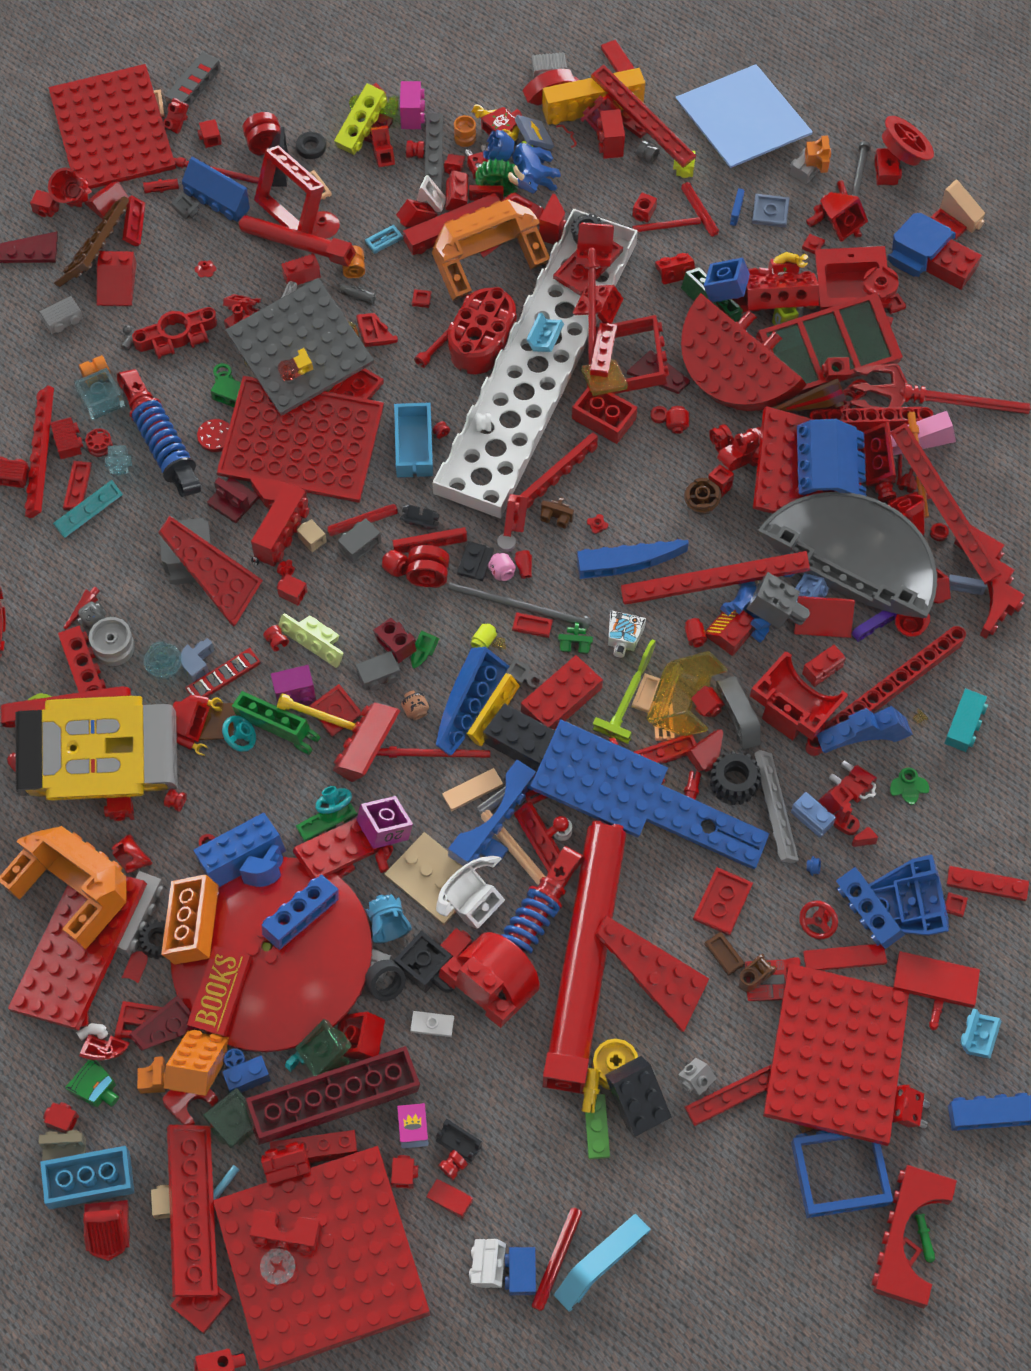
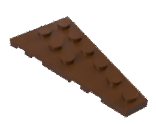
M123 196L114 202L103 217L104 220L93 230L95 233L91 238H87L74 255L73 261L63 270L65 274L56 279L54 282L56 286L61 287L72 278H78L83 271L87 272L92 267V260L96 259L100 254L98 250L106 244L107 241L105 239L114 231L112 228L120 221L119 216L127 210L126 205L129 199Z

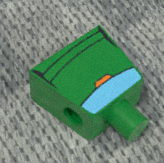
M89 1059L65 1087L71 1095L96 1108L103 1101L112 1107L119 1099V1096L112 1092L116 1083L96 1060Z

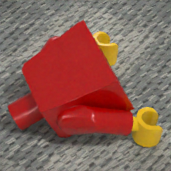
M190 695L182 701L173 703V708L176 711L177 744L190 750L195 749L198 755L204 756V754L199 752V749L203 746L207 749L208 747L202 743L196 744L195 741H199L210 707L207 705L212 706L215 711H221L220 707H215L214 705L218 702H223L218 697L208 700V697Z

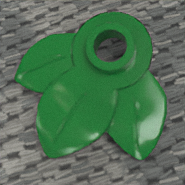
M904 768L900 771L899 777L892 781L890 793L892 796L902 795V798L908 804L914 805L919 798V793H929V784L924 778L918 776L915 769ZM910 775L912 779L907 780L905 776Z

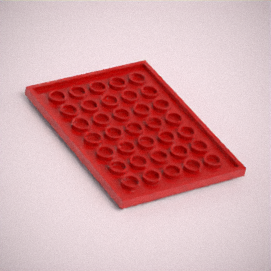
M146 64L48 87L70 169L75 172L76 176L83 177L88 182L90 189L106 186L113 182H123L176 169Z
M243 376L218 465L217 475L251 482V476L285 482L305 490L306 493L360 503L384 409V402L324 391L281 416L258 380L253 377Z
M789 963L763 1117L888 1146L891 1136L909 993L893 989V987Z

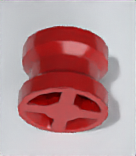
M884 482L875 487V491L879 495L878 501L884 503L896 498V493L892 490V482Z
M170 788L166 794L164 806L168 808L173 807L176 811L180 812L186 802L187 794L184 792L178 793L176 789Z

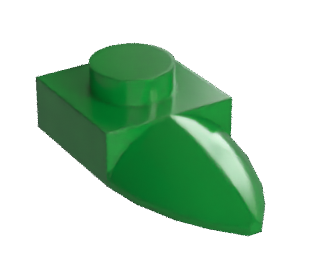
M424 631L420 632L415 643L417 651L411 656L412 668L419 667L429 655H433L440 638Z

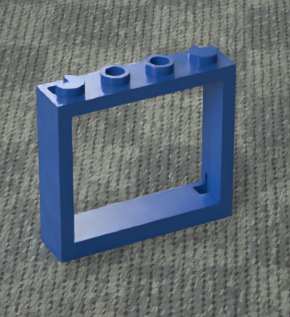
M819 1131L816 1132V1135L808 1136L807 1133H803L793 1138L791 1145L807 1218L878 1208L892 1204L893 1198L881 1145L877 1143H872L883 1194L813 1204L801 1146L850 1139L851 1137Z

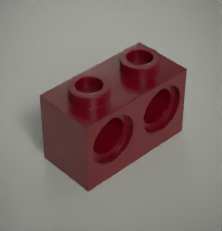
M392 618L373 630L377 642L387 652L392 651L398 664L417 651L414 636L411 633L407 634L403 625L400 622L396 623Z

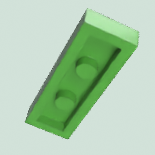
M600 1094L596 1098L595 1113H591V1111L590 1113L585 1112L589 1159L610 1158L605 1094Z

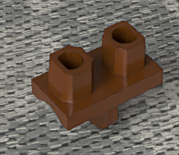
M560 497L559 501L552 500L548 502L543 500L541 503L540 520L550 523L552 517L558 518L557 526L565 529L569 522L572 523L574 519V510L569 508L570 505L564 504L565 498Z

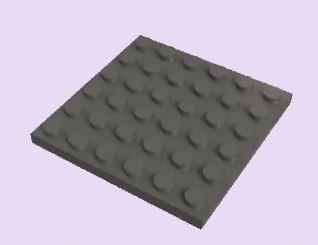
M319 278L225 329L227 335L281 416L374 363L373 358ZM302 348L307 352L313 365V370L303 375L298 374V369L294 362V357L298 356V350Z

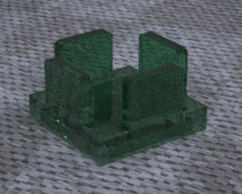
M323 1019L295 1048L312 1074L316 1076L346 1066L350 1061L343 1055L352 1045L342 1031L334 1029L328 1020Z
M237 1088L204 1114V1118L210 1124L211 1131L223 1145L227 1144L230 1148L236 1144L240 1146L254 1134L245 1108L246 1098Z

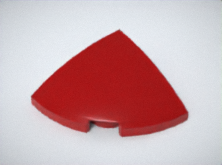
M89 1034L79 1057L91 1060L116 1058L127 1050L130 1043L110 1036L109 1040L106 1041Z

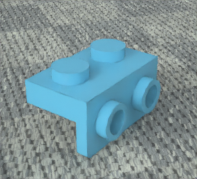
M539 313L527 336V342L532 350L552 352L564 323L562 320H547L543 313Z
M973 1009L971 1015L967 1017L966 1032L961 1037V1045L964 1051L970 1055L990 1059L1002 1022L1000 1018L982 1015L977 1009Z

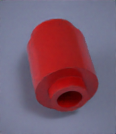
M699 618L687 620L684 628L688 644L695 648L703 646L707 641L703 623L700 622Z

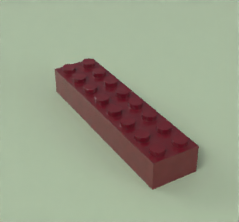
M404 1046L246 1098L245 1108L257 1143L261 1145L416 1093L419 1090L420 1082L407 1047Z

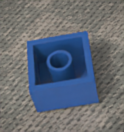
M744 258L710 264L704 288L711 302L744 297L750 276Z

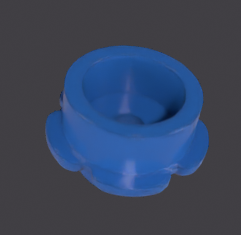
M812 856L811 860H807V872H810L811 876L813 874H820L821 859Z

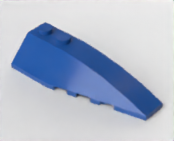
M486 647L471 648L448 698L439 727L436 746L449 756L464 741L465 735L510 667Z

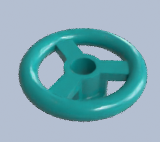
M231 716L224 721L222 726L223 737L231 748L240 752H246L253 748L256 743V732L249 721L241 716ZM233 722L235 730L234 735L230 737L228 726ZM237 739H244L249 744L240 746L234 742Z
M327 787L322 791V796L317 800L315 809L321 814L339 811L349 804L352 799V793L345 788ZM322 803L329 804V808H322Z

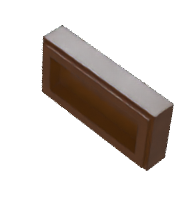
M719 932L704 943L728 976L745 965V962L722 932Z

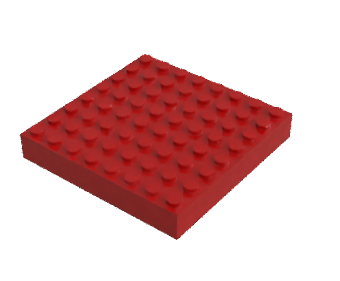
M378 1146L310 1168V1173L269 1185L266 1182L213 1200L260 1371H271L430 1316L429 1307ZM255 1209L277 1213L279 1217L277 1229L282 1232L293 1230L298 1217L319 1220L321 1227L316 1251L310 1250L309 1253L297 1251L296 1247L288 1246V1249H281L275 1247L274 1243L268 1242L267 1245L255 1244L249 1235Z

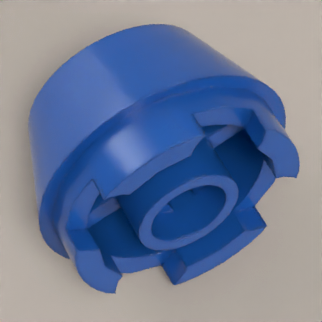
M496 129V132L492 131L487 139L489 143L487 151L484 150L483 157L492 161L495 158L500 161L503 159V161L507 162L514 152V140L504 130Z

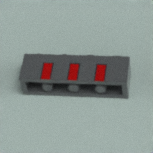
M204 52L199 57H196L193 64L185 70L181 78L175 82V85L166 92L167 107L173 98H177L190 107L220 72L219 59Z

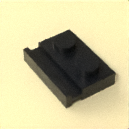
M468 541L457 575L483 581L494 548H488L486 545Z

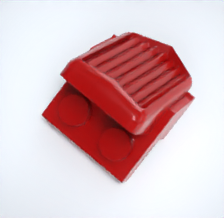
M128 1200L84 1204L83 1222L86 1252L89 1251L94 1257L110 1261L122 1254L125 1248L130 1247Z

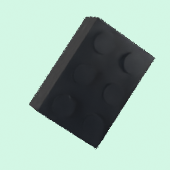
M642 1056L605 1074L624 1124L635 1137L672 1118L651 1064Z

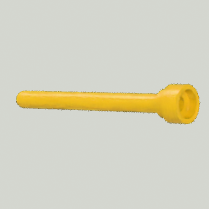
M283 693L280 695L277 703V708L293 709L352 730L355 723L294 702L289 695Z

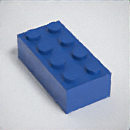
M262 813L193 851L205 874L220 887L241 876L239 870L248 856L263 859L271 845L279 846L281 854L286 849L279 833L266 814Z

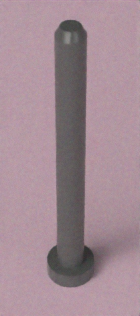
M867 141L859 143V150L861 151L852 190L853 196L859 195L866 155L871 148V144Z

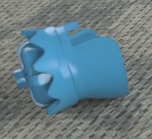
M392 894L378 895L375 900L369 902V909H365L372 923V940L375 943H386L401 938L412 930L411 924L403 915L399 897L395 900Z

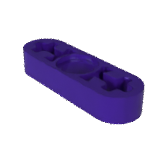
M883 610L856 627L851 634L859 642L874 633V630L878 627L882 628L895 620L897 614Z

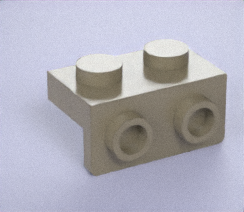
M70 1130L67 1131V1134L46 1132L45 1135H39V1145L43 1149V1161L86 1153V1138L79 1131Z

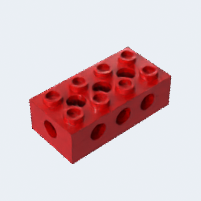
M804 271L801 274L787 272L784 275H750L744 299L748 310L819 306V284L815 274L810 271Z

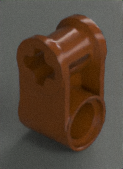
M763 953L760 954L740 973L739 987L745 992H752L761 983L769 979L776 972L777 967L772 966L765 959ZM745 977H750L754 981L752 983H746L743 979Z

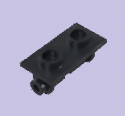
M408 504L403 506L402 512L405 514L399 519L409 525L419 524L425 529H433L439 524V522L435 521L439 520L440 514L437 511L424 508L421 515L419 514L420 507Z

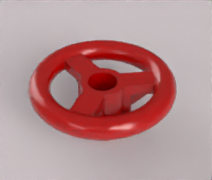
M818 900L811 901L805 904L800 911V925L810 937L820 940L827 939L836 932L838 917L835 910L829 904ZM819 907L813 917L805 918L810 908ZM830 918H832L831 928L827 925V923L830 921ZM814 924L820 926L825 933L813 932L807 925Z

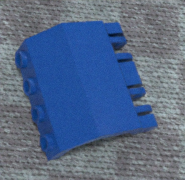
M838 419L809 420L797 425L799 494L804 496L817 490H835L840 493H854L866 496V487L859 485V483L866 481L865 453L858 451V449L865 447L864 433L857 430V427Z

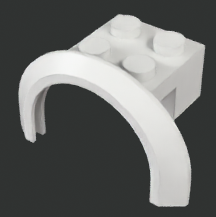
M488 856L478 858L455 872L439 893L436 905L437 912L440 915L447 916L454 909L468 926L478 929L505 899L494 886L486 884L475 869L483 866L494 867L501 860V857Z

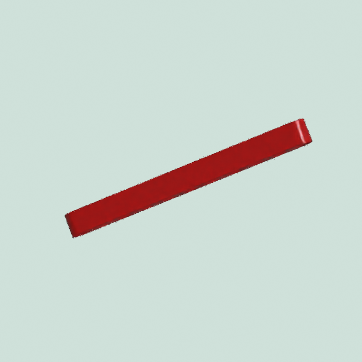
M960 626L950 628L826 722L820 732L839 724L840 721L850 719L849 716L854 714L856 710L861 711L867 708L872 713H875L959 649L966 637L964 628ZM897 678L902 679L904 682L898 681ZM882 689H887L890 692H884ZM868 700H874L876 703H870ZM817 736L813 740L807 739L805 750L811 756H818L823 752ZM811 743H816L819 747H813Z

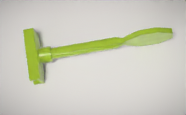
M652 639L648 644L638 671L633 676L615 716L612 717L610 723L596 717L593 722V730L629 744L631 731L621 728L622 718L638 687L641 675L652 657L656 643L655 640Z

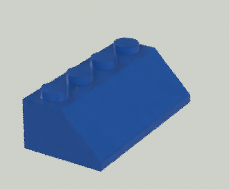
M193 156L190 158L182 179L184 193L190 197L197 198L201 204L209 205L213 211L221 212L227 219H233L238 222L250 209L247 188Z

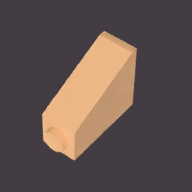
M955 180L945 189L940 208L967 226V230L971 233L975 229L979 230L985 222L983 220L985 216L983 209L958 180Z

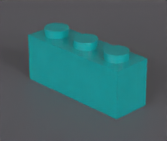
M965 688L944 744L964 752L967 751L968 747H973L976 739L973 736L974 731H979L982 720H979L980 715H985L988 704H985L987 696Z

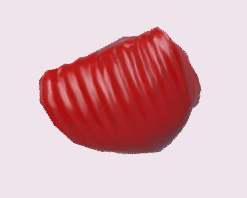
M131 834L126 835L125 838L112 847V850H114L112 854L125 869L126 873L152 865V861L141 850Z

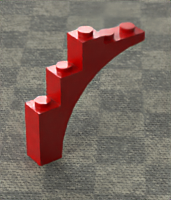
M971 525L1001 573V576L987 583L990 608L987 621L980 633V636L987 639L989 634L992 636L995 634L999 627L997 625L999 621L1003 622L1008 614L1012 616L1015 611L1019 613L1024 605L1022 600L1025 594L1010 586L1014 580L1012 575L1015 569L1000 561L1004 556L1002 550L1005 545ZM955 538L954 544L962 549L957 539Z

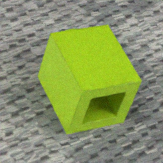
M795 307L775 308L772 323L778 325L796 319L799 313Z

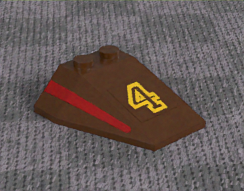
M837 378L774 408L785 412L830 408L832 406L836 409L844 405L843 401L846 400V397Z

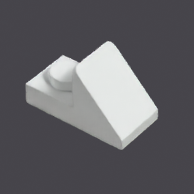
M427 175L420 186L417 201H427L436 212H442L446 203V196Z

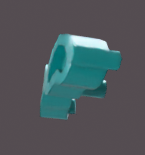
M305 1045L286 1061L285 1067L291 1072L298 1065L299 1061L304 1065L306 1063L304 1059L314 1053V1049L310 1045Z

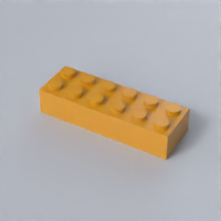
M640 68L613 73L644 103L645 80ZM592 78L543 88L542 110L548 125H557L560 122L575 121L578 118H582L584 116L582 112L589 106L591 108L594 107V101L600 95L604 97L607 93Z

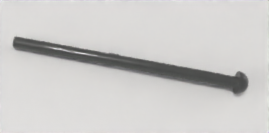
M451 582L448 585L449 590L574 624L577 622L579 625H582L583 629H588L591 625V619L587 615L581 618Z

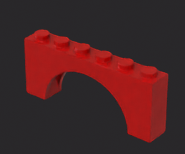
M906 1165L904 1170L899 1171L897 1182L900 1183L899 1190H895L892 1203H895L894 1211L890 1210L887 1223L890 1224L889 1231H885L883 1234L882 1244H885L883 1252H879L876 1264L880 1265L878 1273H874L871 1285L875 1286L874 1293L924 1309L928 1305L932 1284L920 1278L910 1267L906 1259L903 1247L905 1226L910 1216L923 1206L936 1203L949 1205L953 1199L957 1180Z

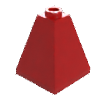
M830 192L820 200L841 242L868 222L858 196Z

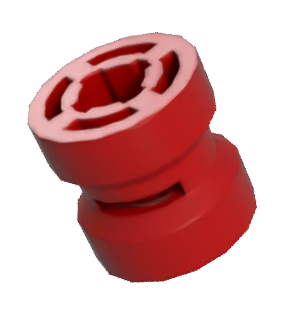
M407 140L406 158H412L413 156L424 158V141L413 142L412 140Z
M279 625L269 627L263 634V637L267 642H270V647L275 652L280 650L277 646L281 643L283 647H286L289 643L286 635H282V629Z
M452 1150L449 1153V1157L446 1160H442L438 1166L451 1180H454L457 1177V1173L460 1170H464L468 1164L458 1152Z

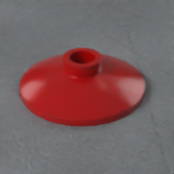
M317 212L312 235L325 239L332 237L340 227L338 218L331 212Z

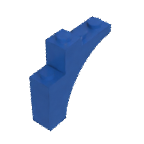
M890 706L875 714L867 708L850 715V719L820 732L817 738L822 751L827 753L849 744L867 740L881 739L897 742L913 734L906 717L893 706Z

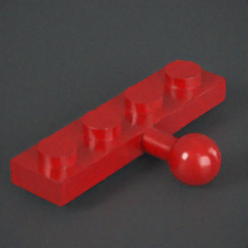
M526 802L513 814L549 873L561 852L552 836L558 831L563 832L567 830L569 821L564 816H558L554 819L553 826L547 829L532 802Z

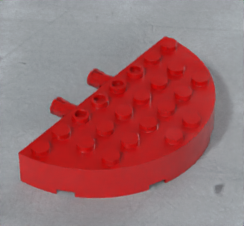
M700 293L685 318L681 336L683 360L690 376L707 396L723 406L735 408L736 410L758 411L763 410L766 406L775 407L779 403L793 398L807 385L802 377L772 353L771 350L782 340L775 331L772 332L764 343H760L746 330L757 318L751 311L748 310L739 322H735Z

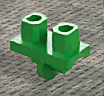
M575 622V628L567 627V633H574V635L559 634L558 641L560 642L561 652H571V644L579 643L578 653H589L593 637L578 635L586 634V629L579 628V623Z

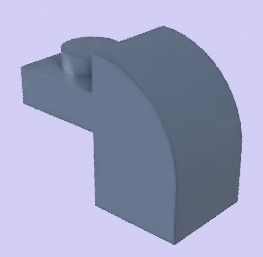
M208 638L197 643L194 649L187 644L182 650V667L192 682L209 673L207 664L203 659L214 651V647Z

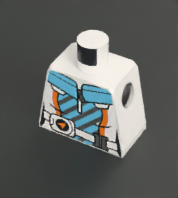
M616 611L610 612L608 646L615 647L614 656L622 658L626 650H635L644 631L646 618Z

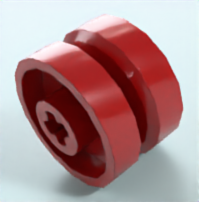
M260 112L253 114L244 121L242 130L249 150L258 156L265 155V150L268 149L280 130L279 121L274 114Z
M421 545L409 551L406 579L415 586L432 588L445 585L448 576L447 568L449 567V554L445 550L436 546Z

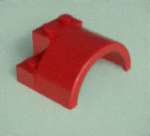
M788 652L783 653L752 687L750 697L765 707L762 719L792 741L800 732L813 740L824 728L825 722L848 696L843 690L837 696H827L809 687L795 671L792 664V655Z
M492 932L481 934L458 957L453 956L440 969L439 977L453 989L458 987L486 1011L485 1016L500 1028L540 988L538 974L525 953L509 939ZM501 990H503L506 1000L498 998Z

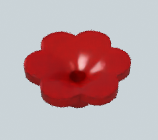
M209 260L198 262V266L194 270L202 278L205 276L211 277L217 268Z

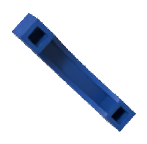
M516 760L506 773L505 794L497 811L481 826L471 831L460 833L448 848V857L462 866L480 858V852L489 847L494 834H499L503 828V822L512 817L516 805H520L524 801L525 793L531 790L529 788L536 775V771Z

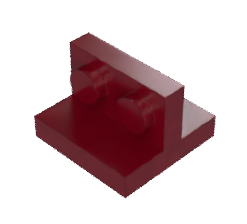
M218 477L214 482L216 493L207 501V504L234 523H237L259 499V495L233 478L224 481Z

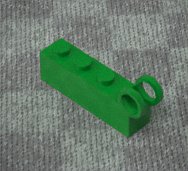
M218 364L213 370L215 384L211 389L212 399L235 407L241 382L232 377V371L228 364ZM219 368L228 369V372L222 371L218 374L216 373Z
M241 691L232 705L236 716H241L251 724L294 743L298 750L308 755L311 754L312 748L303 742V739L307 737L314 742H319L320 740L319 734L310 729L306 719L279 709L277 706Z

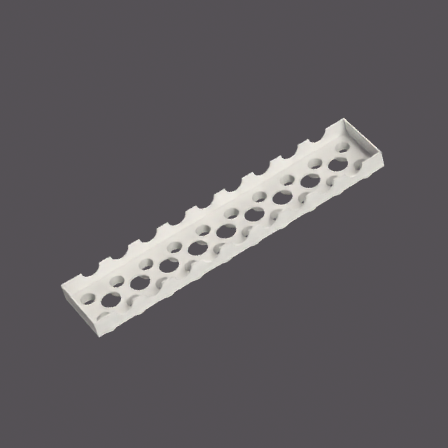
M576 209L572 210L564 225L559 243L556 242L551 251L545 270L542 268L533 294L531 296L528 295L518 323H514L509 332L508 342L504 350H500L495 360L491 376L489 378L486 377L476 405L471 406L462 432L457 434L446 463H442L433 480V494L501 519L507 507L509 496L514 493L589 341L588 315H573L570 318L564 319L558 317L555 313V307L563 302H568L576 307L581 296L553 279V274L577 250L578 244L573 240L571 223H574V219L578 220L579 216L581 218L584 217V214L589 216L588 213ZM600 218L602 224L614 226L613 241L623 247V252L611 264V267H608L601 274L607 277L608 280L605 282L596 281V286H616L637 244L638 231ZM557 290L562 295L560 297H552L549 295V292ZM539 313H543L548 320H562L564 323L560 332L562 340L557 345H554L552 352L525 351L521 348L524 344L528 343L527 336ZM596 315V325H597V323H598V321H599V318H598V316ZM577 328L581 330V334L574 336L567 331ZM558 355H564L568 360L560 363L555 361L554 358ZM542 356L548 361V368L541 373L533 372L527 365L529 359ZM510 371H519L522 375L519 378H511L507 374ZM550 382L555 387L551 390H544L540 385ZM522 383H526L534 388L535 394L529 400H520L515 397L513 393L514 388ZM498 398H504L508 401L504 406H497L493 402ZM530 410H537L541 415L537 418H531L526 413ZM508 411H513L520 416L521 422L515 428H505L499 421L500 416ZM491 413V427L494 429L492 433L483 434L477 432L476 414L486 415ZM516 438H523L527 443L524 446H516L512 441ZM494 439L503 441L507 447L506 452L499 457L490 456L485 450V446L489 441ZM469 454H475L479 457V460L470 463L464 458ZM503 466H508L513 472L503 475L498 470ZM478 468H486L492 473V480L487 485H476L471 480V473ZM454 483H461L465 488L460 491L450 486ZM488 495H494L499 500L496 503L484 500V498Z

